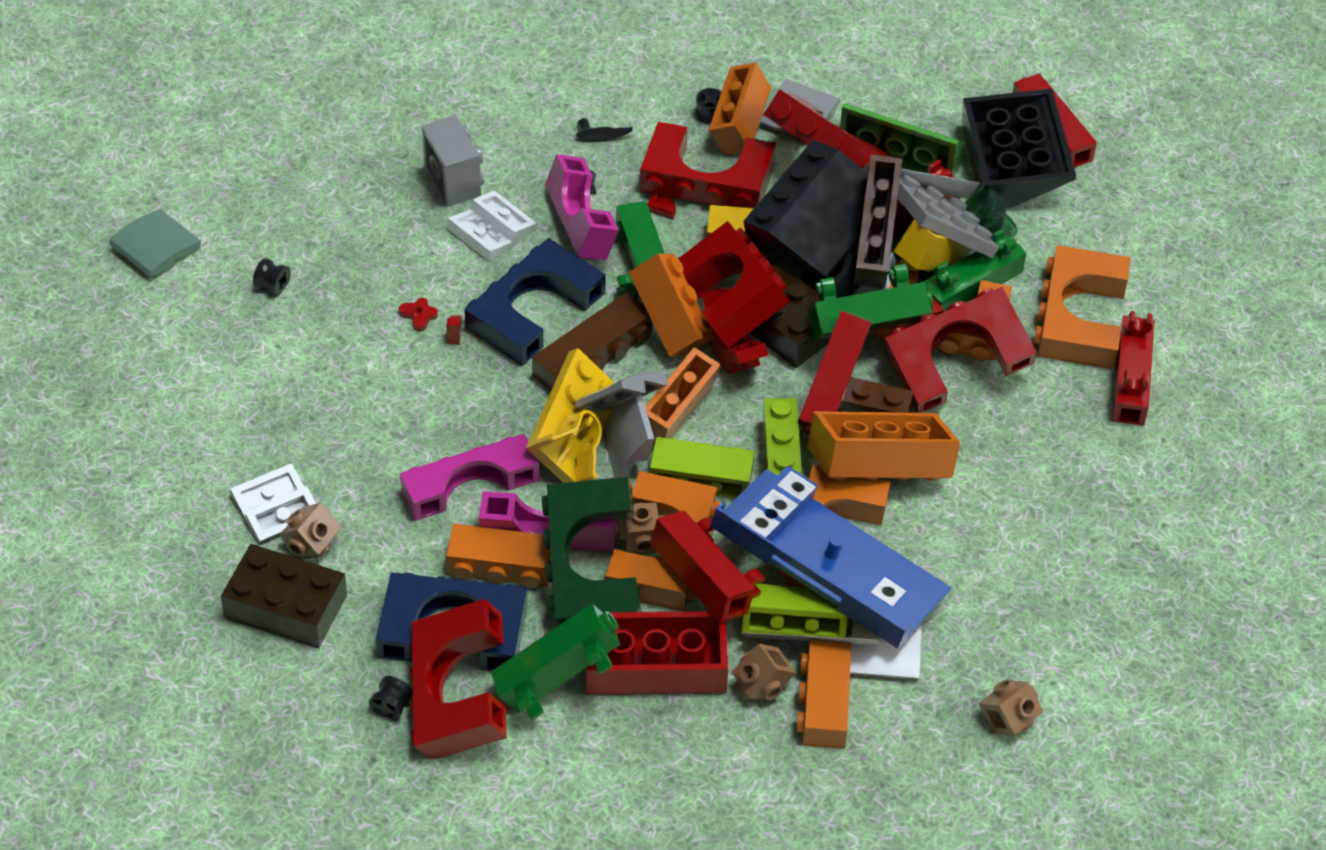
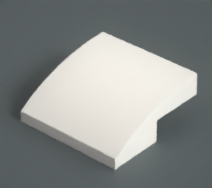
M492 191L473 199L469 210L448 218L446 228L489 261L531 233L536 227V222L496 191Z
M292 463L230 490L234 502L259 543L278 536L288 525L286 520L293 512L304 506L316 504L307 486L304 487Z
M852 620L851 638L877 639L882 645L852 643L850 674L919 680L922 623L897 649Z

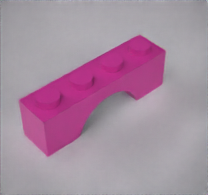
M556 154L545 186L577 256L586 260H607L619 231L611 212L591 209L590 188L593 175L585 159Z
M525 433L514 437H507L499 442L483 447H475L470 451L452 457H444L439 461L401 472V492L414 520L417 521L445 512L447 501L452 491L467 481L477 479L491 480L499 483L508 491L540 481L539 461L526 449L529 441Z
M482 491L479 527L543 535L544 529L549 528V516H544L543 511L536 510L523 503L517 494ZM617 520L596 522L584 527L574 537L570 549L613 552L616 542Z

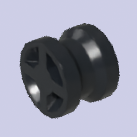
M705 88L698 92L696 96V117L698 120L711 124L722 91L715 88Z
M263 258L257 265L253 275L254 287L259 289L267 288L270 293L279 296L289 283L291 276L290 267L283 264L277 266L274 264V261Z
M385 676L378 685L379 691L373 693L369 699V706L375 713L392 720H397L403 713V704L410 701L413 692L404 681L393 676Z

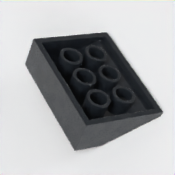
M1052 88L963 98L962 127L975 180L981 183L977 188L983 211L1012 208L1076 180V172Z
M813 139L743 221L745 233L760 252L821 279L829 278L859 241L868 172L840 150Z

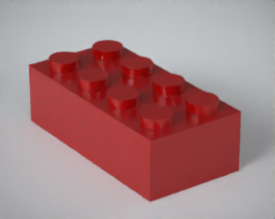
M710 611L609 612L618 624L616 634L621 644L607 653L612 667L601 675L598 673L595 664L586 668V695L727 693L728 654L726 621L720 623Z

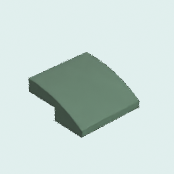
M159 209L140 217L124 227L110 239L109 245L151 277L169 271L174 267L177 258L199 250L201 240L163 210Z

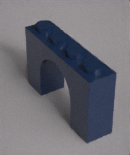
M547 238L539 246L532 248L529 255L522 261L512 265L502 278L492 282L482 295L468 303L464 309L465 328L521 366H524L532 356L544 348L543 328L517 312L512 307V303L524 293L534 290H547L563 296L586 311L606 293V274L552 239Z
M391 572L376 636L377 658L412 662V651L410 648L412 621L431 616L441 610L454 609L486 599L502 613L503 644L480 651L481 670L493 671L519 653L528 607L527 587H518L514 584L484 583L479 580H456L444 576H421L409 572Z

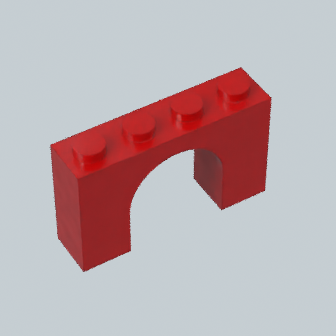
M778 90L763 114L806 144H809L814 139L840 150L861 168H864L869 163L870 155L891 157L873 144L865 142L822 116L824 112L801 97L784 90Z
M664 122L657 123L640 168V192L659 194L662 191L669 193L671 198L709 205L755 208L765 196L775 166V142L746 137L740 157L735 165L721 172L706 173L694 170L682 161L687 149V127Z
M729 221L725 222L678 258L683 266V274L688 285L695 290L696 295L709 291L729 276L742 273L740 279L731 290L701 312L728 348L790 302L783 292L787 286L781 277L775 272L766 258L763 257L743 229L740 227L735 230Z
M1003 287L996 290L992 288L983 290L973 300L966 303L963 301L956 302L941 314L936 316L935 314H928L919 319L917 324L908 328L904 326L892 330L888 337H885V351L904 389L914 391L912 405L917 413L925 412L947 402L948 390L933 363L931 353L937 342L951 333L969 332L984 339L992 349L1005 376L1035 364L1037 352Z
M486 599L412 621V641L410 647L412 651V667L410 668V677L413 682V698L410 701V706L413 713V730L411 731V740L414 747L429 759L442 758L507 738L506 706L489 692L451 703H444L443 700L445 679L457 662L470 654L503 644L502 613Z

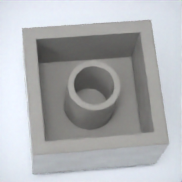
M456 115L422 125L424 167L445 205L449 207L480 197L481 185L484 184V178L480 170L483 156L480 148L472 144L468 127L466 125L462 126Z

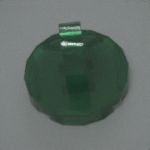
M981 188L971 194L966 200L965 204L968 206L966 211L972 213L980 220L978 223L980 226L986 228L992 234L1003 228L1005 234L1011 239L1018 233L1014 221L1006 214V202L1002 194L992 189Z

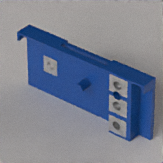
M789 466L778 476L766 469L726 509H724L726 505L724 501L715 509L710 525L711 528L768 565L770 563L804 584L838 607L837 610L897 649L947 596L952 588L814 500L818 485ZM882 591H889L893 596L888 597Z

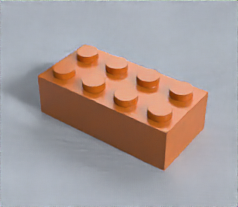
M814 411L807 448L827 476L835 480L861 477L866 480L894 478L905 481L909 478H924L930 481H937L940 478H953L960 441L936 413Z

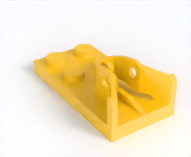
M578 348L568 352L526 446V449L563 483L595 480L597 478V446L601 440L604 424L612 411V408L598 413L576 408L575 402L580 398L615 383Z

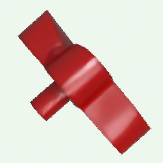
M423 297L418 298L415 303H403L399 306L400 316L412 319L414 329L418 332L426 330L429 321L435 320L438 317V310L435 307L428 306V300Z

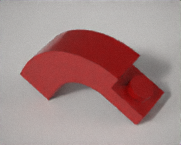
M721 287L697 294V303L701 311L705 310L731 289ZM712 327L710 329L714 338L708 341L722 368L730 374L760 366L759 358L768 356L766 344L751 339L748 334L728 348Z

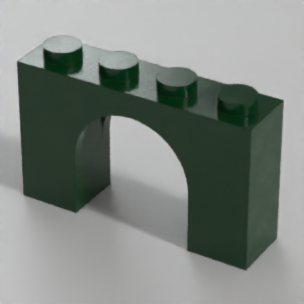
M629 477L547 484V495L542 496V511L544 516H549V528L544 529L545 548L551 549V562H546V577L548 583L553 582V595L548 596L549 615L555 616V620L560 625L591 603L602 612H641L640 589L636 577L591 580L577 574L571 568L569 562L571 543L577 533L584 527L596 522L635 519L633 489Z

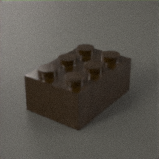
M773 260L769 264L786 284L787 288L783 292L790 302L750 333L795 368H798L828 345L830 337L814 340L807 309L815 302H820L817 292Z
M250 543L221 594L224 618L319 649L347 597L345 573Z

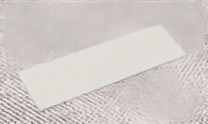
M867 163V165L863 168L867 172L869 163ZM901 169L900 172L901 178L904 175H908L918 181L920 186L925 189L928 186H932L944 195L966 199L981 184Z
M743 633L749 638L822 640L882 645L877 639Z

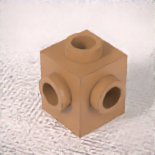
M656 502L635 503V519L617 520L618 539L624 540L626 552L634 554L657 552L650 543L656 520L664 515H658Z
M322 503L304 506L293 512L286 520L288 525L279 535L285 540L287 548L294 555L301 558L320 557L330 549L332 545L330 541L342 526Z
M759 643L753 650L742 656L738 666L731 672L738 681V688L744 696L749 699L763 701L778 697L782 693L783 687L796 674L778 647Z
M1006 679L996 684L993 688L994 691L978 703L991 729L998 734L1016 735L1018 732L1030 728L1034 723L1033 720L1044 712L1038 701V694L1029 682L1012 681V679Z

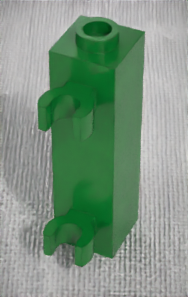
M646 201L616 206L615 223L619 231L615 241L621 239L631 270L656 254H665ZM630 274L617 276L619 287L616 288L619 297L626 292L632 296L638 294Z
M1003 228L992 234L991 239L999 247L993 258L976 251L948 267V263L945 261L934 268V276L924 281L926 290L931 292L932 297L944 309V312L950 305L956 302L963 301L966 303L975 299L981 280L1003 284L1023 272L1026 252L1014 238L1011 239L1005 234Z
M906 264L893 266V269L888 270L889 280L893 288L841 298L836 297L833 277L821 279L820 283H816V291L820 302H815L807 309L814 340L831 337L841 310L872 322L869 330L918 321L932 313L933 298L931 292L926 290L925 282L909 285V274Z
M591 603L491 671L498 697L517 713L527 710L529 718L534 720L544 713L539 702L540 698L593 664L596 665L598 673L600 675L612 667L607 653L621 645L616 634L618 624L614 617L608 611L603 613Z

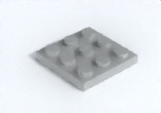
M904 175L903 178L900 177L897 198L920 226L993 258L999 247L991 239L992 233L978 224L980 220L975 215L966 211L968 206L956 197H951L949 200L944 197L943 193L932 186H928L925 189L920 186L918 181L908 175Z

